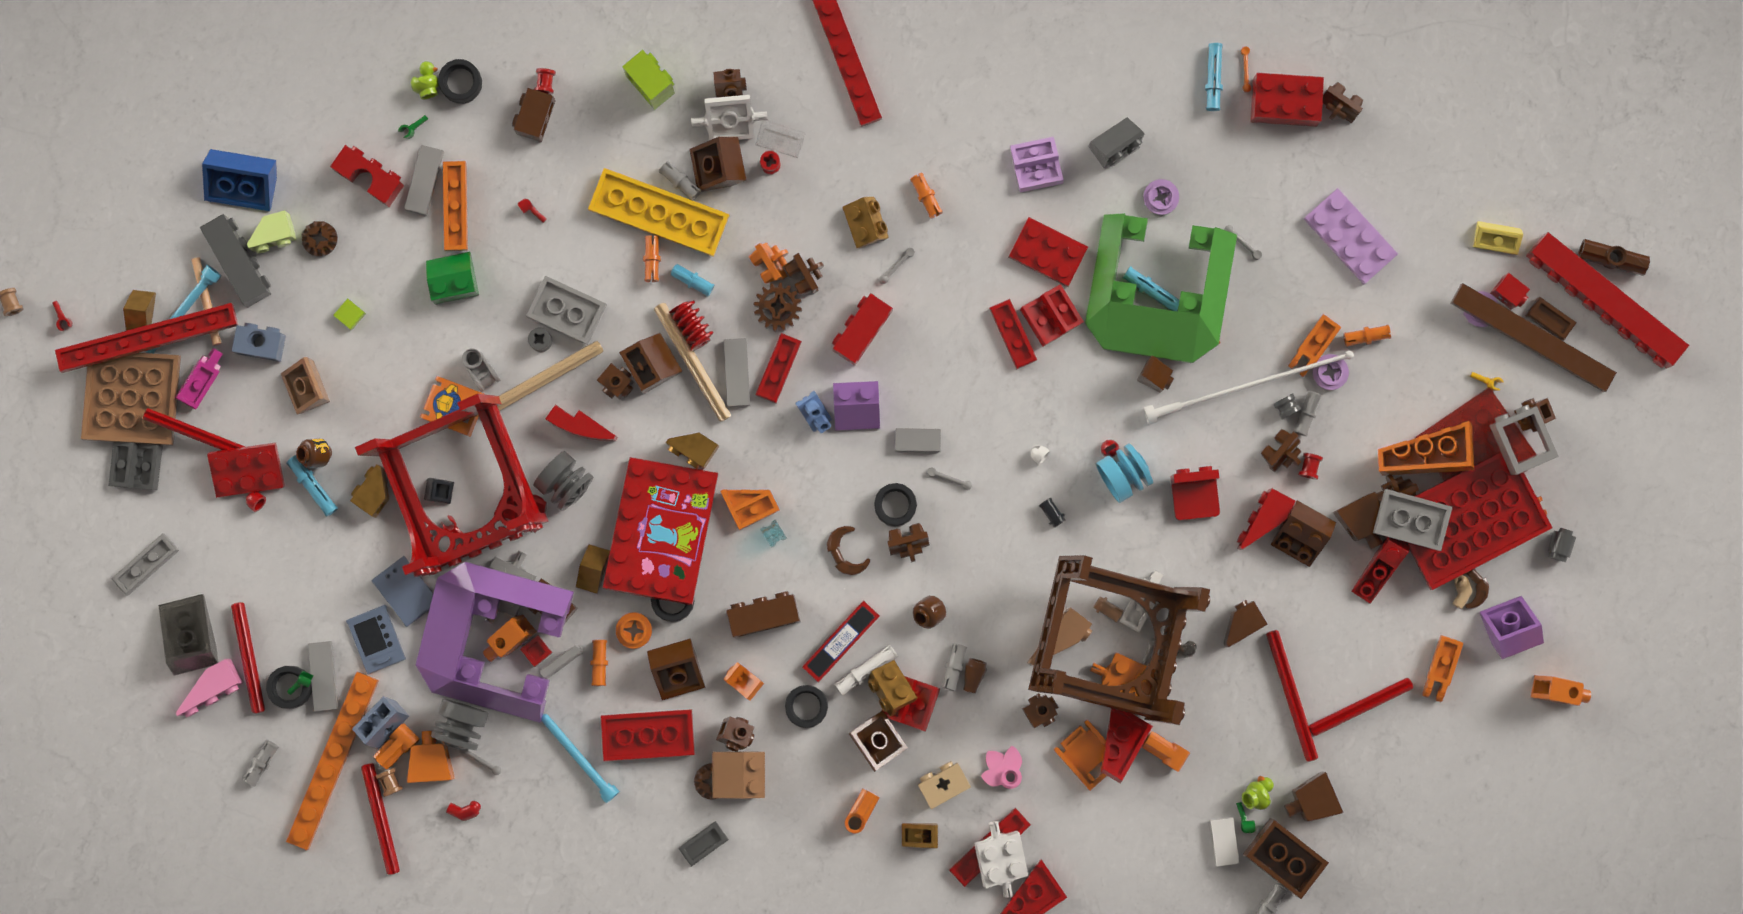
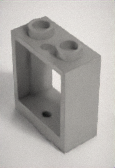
M1529 405L1520 407L1515 410L1517 414L1510 417L1508 414L1501 415L1495 418L1496 423L1490 425L1511 475L1520 474L1559 457L1537 406L1529 408ZM1531 415L1546 451L1517 462L1503 427Z

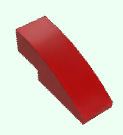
M555 404L545 418L556 427L583 438L599 441H616L618 438L580 410L573 417Z

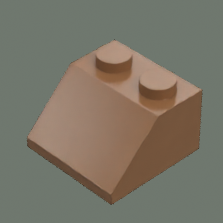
M712 752V798H765V752Z

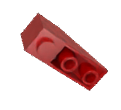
M1273 488L1268 489L1267 492L1263 491L1258 500L1260 506L1257 512L1253 510L1247 522L1250 525L1247 531L1243 530L1237 539V543H1239L1237 549L1242 550L1286 521L1296 501Z
M1386 537L1351 592L1371 604L1409 553L1410 547L1407 543Z

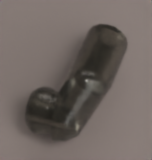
M1187 641V643L1182 644L1176 658L1193 656L1197 649L1196 643Z

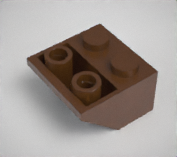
M661 333L642 339L619 352L643 394L683 372Z
M1297 500L1270 545L1310 567L1330 540L1337 522Z

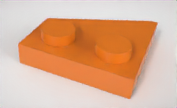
M723 489L720 491L739 530L780 511L770 490Z

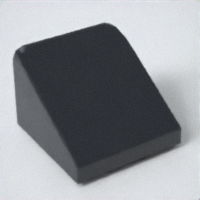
M428 478L424 500L451 504L454 482Z

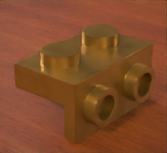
M862 197L842 207L856 248H863L878 240L889 238L887 225L882 219L880 205L875 197Z
M895 660L870 672L868 686L873 693L877 694L882 710L884 712L887 711L890 717L895 715L896 710L916 701L917 696Z

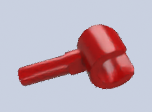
M523 199L518 202V206L523 213L530 210L542 223L547 220L536 210L529 199Z
M58 301L52 302L58 317L56 322L57 328L60 331H64L61 325L64 320L69 327H72L71 319L65 318Z
M447 516L448 519L452 522L451 525L446 526L443 522H441L444 530L455 533H463L457 527L455 519L452 516Z

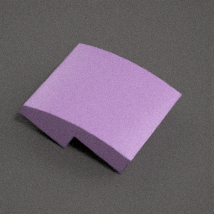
M1054 137L1010 146L1020 193L1063 184L1064 179Z

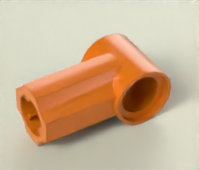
M402 723L390 735V739L373 756L386 770L404 753L410 751L411 746L416 745L420 740L405 723Z
M1153 731L1149 733L1141 747L1161 759L1162 763L1177 772L1180 771L1190 755V752L1174 742L1167 741Z
M862 788L848 816L845 818L844 825L846 830L853 834L861 832L880 797ZM856 816L861 820L859 829L853 830L849 827L848 821L851 817Z

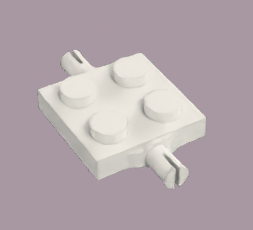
M750 95L705 99L706 111L704 117L691 118L692 127H706L709 133V140L716 137H738L739 140L753 139L754 121H768L767 111L753 112L750 104Z
M993 821L989 822L991 836L974 844L983 886L989 888L1002 885L1003 896L1008 898L1013 896L1011 882L1027 877L1028 872L1020 833L1018 831L1007 834L1000 833L999 822Z

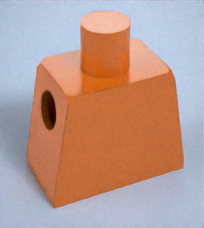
M524 615L513 617L487 639V643L490 646L483 651V654L490 662L498 656L500 658L508 656L537 631Z
M1534 675L1531 698L1580 706L1581 702L1589 703L1591 691L1583 689L1584 684L1552 676Z
M433 730L421 731L422 745L411 746L407 783L454 779L448 746L442 743L436 744V739L431 737Z

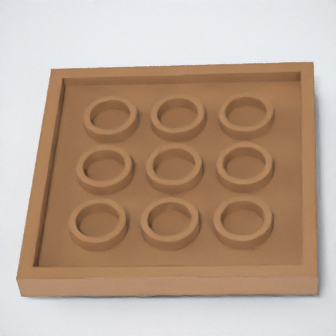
M135 353L87 366L81 439L173 445L174 431L144 420L143 415L145 410L149 408L176 419L177 399L175 397L178 393L181 356Z

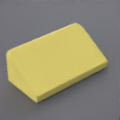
M1478 221L1473 247L1518 255L1523 232L1520 228Z

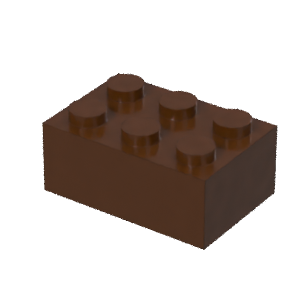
M785 591L775 594V599L767 600L765 596L753 599V604L745 606V602L730 605L731 609L726 611L732 636L736 638L801 622L795 595H789V592Z
M1271 818L1243 853L1246 858L1300 899L1303 898L1329 864L1328 861Z

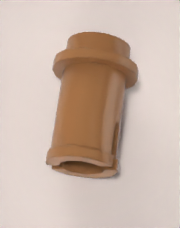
M1100 596L1093 608L1096 609L1097 613L1101 612L1114 620V622H1117L1124 610L1107 601V597L1103 598Z

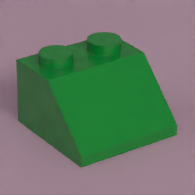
M471 252L426 261V275L430 298L435 305L479 296Z

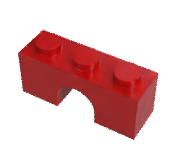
M344 145L330 167L352 183L362 173L371 174L372 184L367 192L390 207L404 187L399 181L401 177L391 170L387 173L381 169L383 165L377 160L371 158L369 161L363 157L364 152L353 145L350 148Z

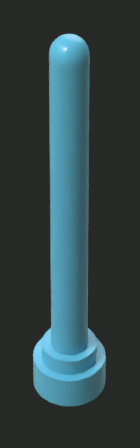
M206 265L201 272V280L170 319L185 315L207 286L212 285L213 282L216 283L220 279L221 274L211 266ZM158 348L147 350L146 353L154 354Z
M543 714L541 718L543 724L600 789L599 792L602 800L605 803L611 801L620 791L615 785L607 784L550 716Z

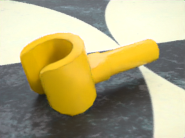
M1474 372L1470 375V377L1487 384L1490 391L1500 390L1494 387V381L1504 383L1503 379L1499 377L1488 378Z

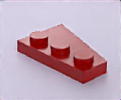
M1111 708L1101 773L1121 784L1153 726L1132 713Z
M1040 859L1000 914H1044L1065 900L1067 896L1042 859Z

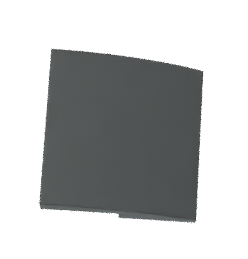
M113 442L108 486L158 490L163 446L134 442Z

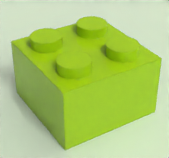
M642 49L624 64L622 68L627 79L651 107L656 110L675 94L673 89L675 84L672 81L673 78L665 69L663 71L660 70L659 62L653 54H646Z

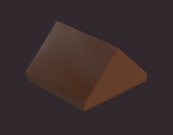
M883 710L849 733L874 772L908 748Z

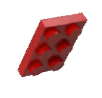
M1028 217L1008 258L1069 287L1088 246Z
M276 442L213 451L207 454L216 498L279 489L285 486Z

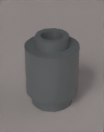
M1560 528L1559 531L1553 532L1548 548L1549 558L1566 562L1567 557L1570 558L1576 537L1572 536L1573 531Z

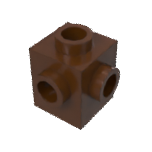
M725 69L724 71L713 72L716 98L743 95V91H747L746 78H741L740 69Z
M612 363L597 379L604 387L602 391L611 399L614 396L619 400L622 396L626 398L633 390L631 385L634 382L630 379L632 374L624 367L618 369ZM620 380L618 385H614L615 381Z
M1532 398L1521 403L1522 407L1525 405H1529V408L1537 406L1544 424L1556 419L1548 398L1536 402ZM1531 415L1517 421L1522 432L1529 429L1532 432L1537 431Z
M1038 693L1028 699L1030 704L1022 708L1032 727L1036 728L1041 724L1043 727H1046L1056 721L1054 716L1058 715L1056 709L1059 707L1052 696L1048 698L1046 694L1041 696ZM1040 706H1043L1045 708V712L1043 714H1039L1038 708Z
M729 716L723 719L716 740L726 744L725 747L727 749L738 752L752 744L754 740V726L748 724L749 721L744 718Z

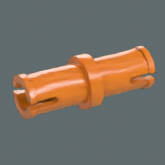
M919 173V176L916 174L910 181L919 195V202L923 203L930 219L935 217L934 215L937 217L943 211L934 197L935 192L933 189H930L924 174Z
M652 235L645 236V256H643V262H645L644 281L650 282L651 273L652 282L659 281L658 270L659 262H661V256H659V236H654L653 239Z
M1389 325L1375 328L1363 327V330L1343 333L1345 346L1349 347L1362 343L1369 345L1373 341L1391 339V334H1389L1391 331Z
M592 640L593 659L590 660V665H592L591 686H606V666H608V661L606 660L607 640Z

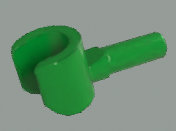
M424 115L410 126L401 125L398 132H403L408 128L409 132L403 138L410 139L414 136V130L427 121L428 117Z
M302 671L298 680L287 693L292 695L301 685L308 688L314 675Z
M1242 802L1236 803L1241 817L1242 832L1254 833L1255 821H1247Z

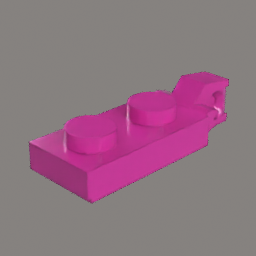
M212 348L207 357L202 355L175 398L196 410L220 372L221 365L217 363L223 353Z

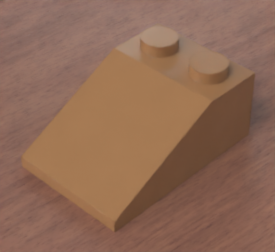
M1071 607L1067 608L1062 615L1053 655L1079 643L1080 640L1085 642L1092 633L1090 629L1092 623ZM1037 650L1027 662L1030 666L1034 665Z

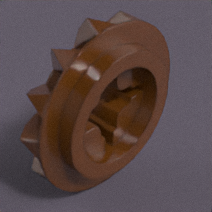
M314 221L306 226L301 234L302 245L305 250L317 257L330 254L335 249L338 241L337 232L334 227L324 221ZM319 232H322L321 235L328 241H320L317 245L316 240L311 236H318Z
M712 763L705 764L696 772L694 778L695 789L703 798L709 800L719 799L712 798L710 785L702 782V780L709 779L710 775H712Z

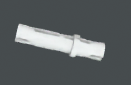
M889 644L860 667L851 669V673L835 683V686L842 696L858 684L862 685L872 670L897 658V653Z

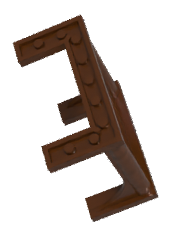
M1085 555L1059 556L1028 690L1061 695L1144 716V720L1180 725L1185 716V702L1168 700L1167 696L1171 693V678L1177 667L1175 660L1182 644L1180 638L1187 622L1186 612H1205L1210 604V589L1203 587L1172 588L1091 566L1093 557ZM1070 582L1123 595L1137 602L1146 611L1153 625L1155 646L1148 666L1137 678L1126 684L1107 686L1068 676L1064 671L1050 669ZM1150 602H1152L1153 604L1159 602V604L1154 606L1153 609H1151L1149 606ZM1167 608L1169 610L1167 619L1161 622L1158 621L1156 618L1158 611ZM1165 626L1164 634L1162 635L1161 627ZM1153 669H1155L1154 678L1151 677ZM1145 679L1152 686L1149 695H1146L1141 689V682ZM1131 687H1135L1138 696H1135V692L1129 693Z

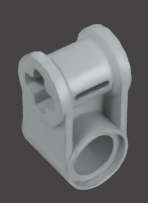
M470 348L463 353L462 362L481 393L485 387L493 382L501 381L480 351ZM473 353L478 354V363L470 365L468 357Z

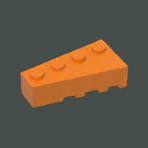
M1470 421L1378 449L1380 474L1387 476L1389 474L1405 475L1474 470L1473 435Z

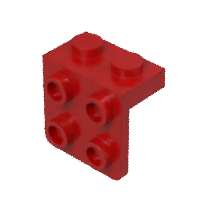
M1212 466L1199 467L1198 472H1190V468L1178 469L1176 474L1170 476L1174 513L1177 520L1216 517L1220 514L1217 480L1220 478L1219 469L1212 470Z

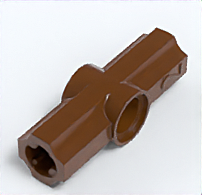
M1583 239L1578 251V256L1583 260L1601 264L1608 269L1616 268L1641 276L1646 274L1650 264V256L1625 250L1621 246H1609L1588 239ZM1611 252H1613V253H1615V254L1617 255V257H1618V261H1617V262H1613V261L1611 260V258H1610V253H1611Z

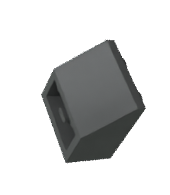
M1126 117L1092 140L1088 147L1103 168L1107 165L1113 167L1122 160L1121 158L1125 153L1130 155L1140 148L1139 145L1143 143L1142 139L1145 134Z

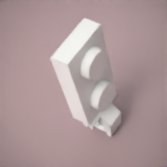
M1154 570L1149 580L1146 578L1143 580L1159 584L1163 574ZM1131 599L1119 622L1139 633L1148 614L1137 602ZM1150 602L1149 606L1151 609H1153L1155 604Z

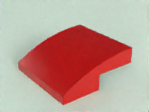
M1061 284L1020 308L1042 347L1084 322Z
M904 676L917 696L916 701L896 710L895 715L891 717L887 711L884 713L888 719L926 731L941 688Z

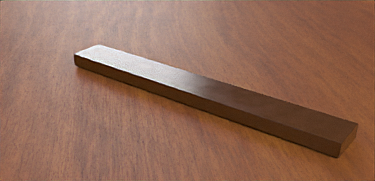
M1464 283L1460 284L1450 303L1602 392H1607L1617 373Z

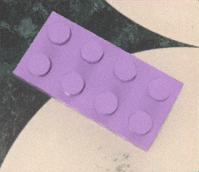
M1338 188L1304 218L1308 225L1363 285L1398 255Z

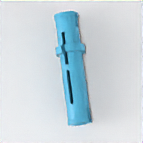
M1209 43L1208 82L1205 85V91H1207L1206 110L1220 111L1221 91H1223V85L1221 84L1223 44ZM1214 58H1216L1215 74H1214ZM1213 81H1215V96H1213Z
M1131 266L1129 267L1123 279L1136 284L1139 292H1145L1171 311L1178 312V298L1152 282V278L1149 276L1146 278Z
M296 455L290 458L286 464L298 478L297 482L299 484L302 483L322 509L325 516L328 517L337 511L338 507L313 476V471L305 468L298 461Z

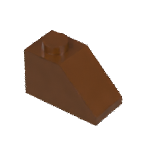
M1151 356L1144 365L1137 381L1161 393L1164 388L1168 390L1174 380L1171 377L1173 370L1156 357Z
M1244 600L1234 606L1236 610L1231 613L1223 643L1226 648L1268 625L1254 601L1248 603L1247 600Z

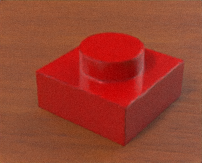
M539 635L520 649L534 667L553 653Z

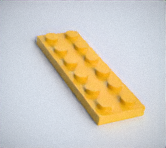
M606 168L602 171L588 210L712 257L716 253L730 216L725 212Z

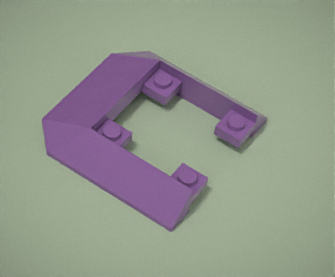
M464 562L438 577L416 661V666L431 692L540 723L546 704L545 698L550 680L528 674L526 675L522 693L480 682L485 662L463 656L474 614L495 619L500 600L543 611L537 632L560 638L566 615L570 610L574 591L469 562Z

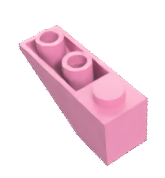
M224 659L203 672L177 710V716L185 715L186 718L199 712L198 707L204 704L206 707L219 701L218 697L226 693L228 696L239 690L238 686L243 681L232 660Z

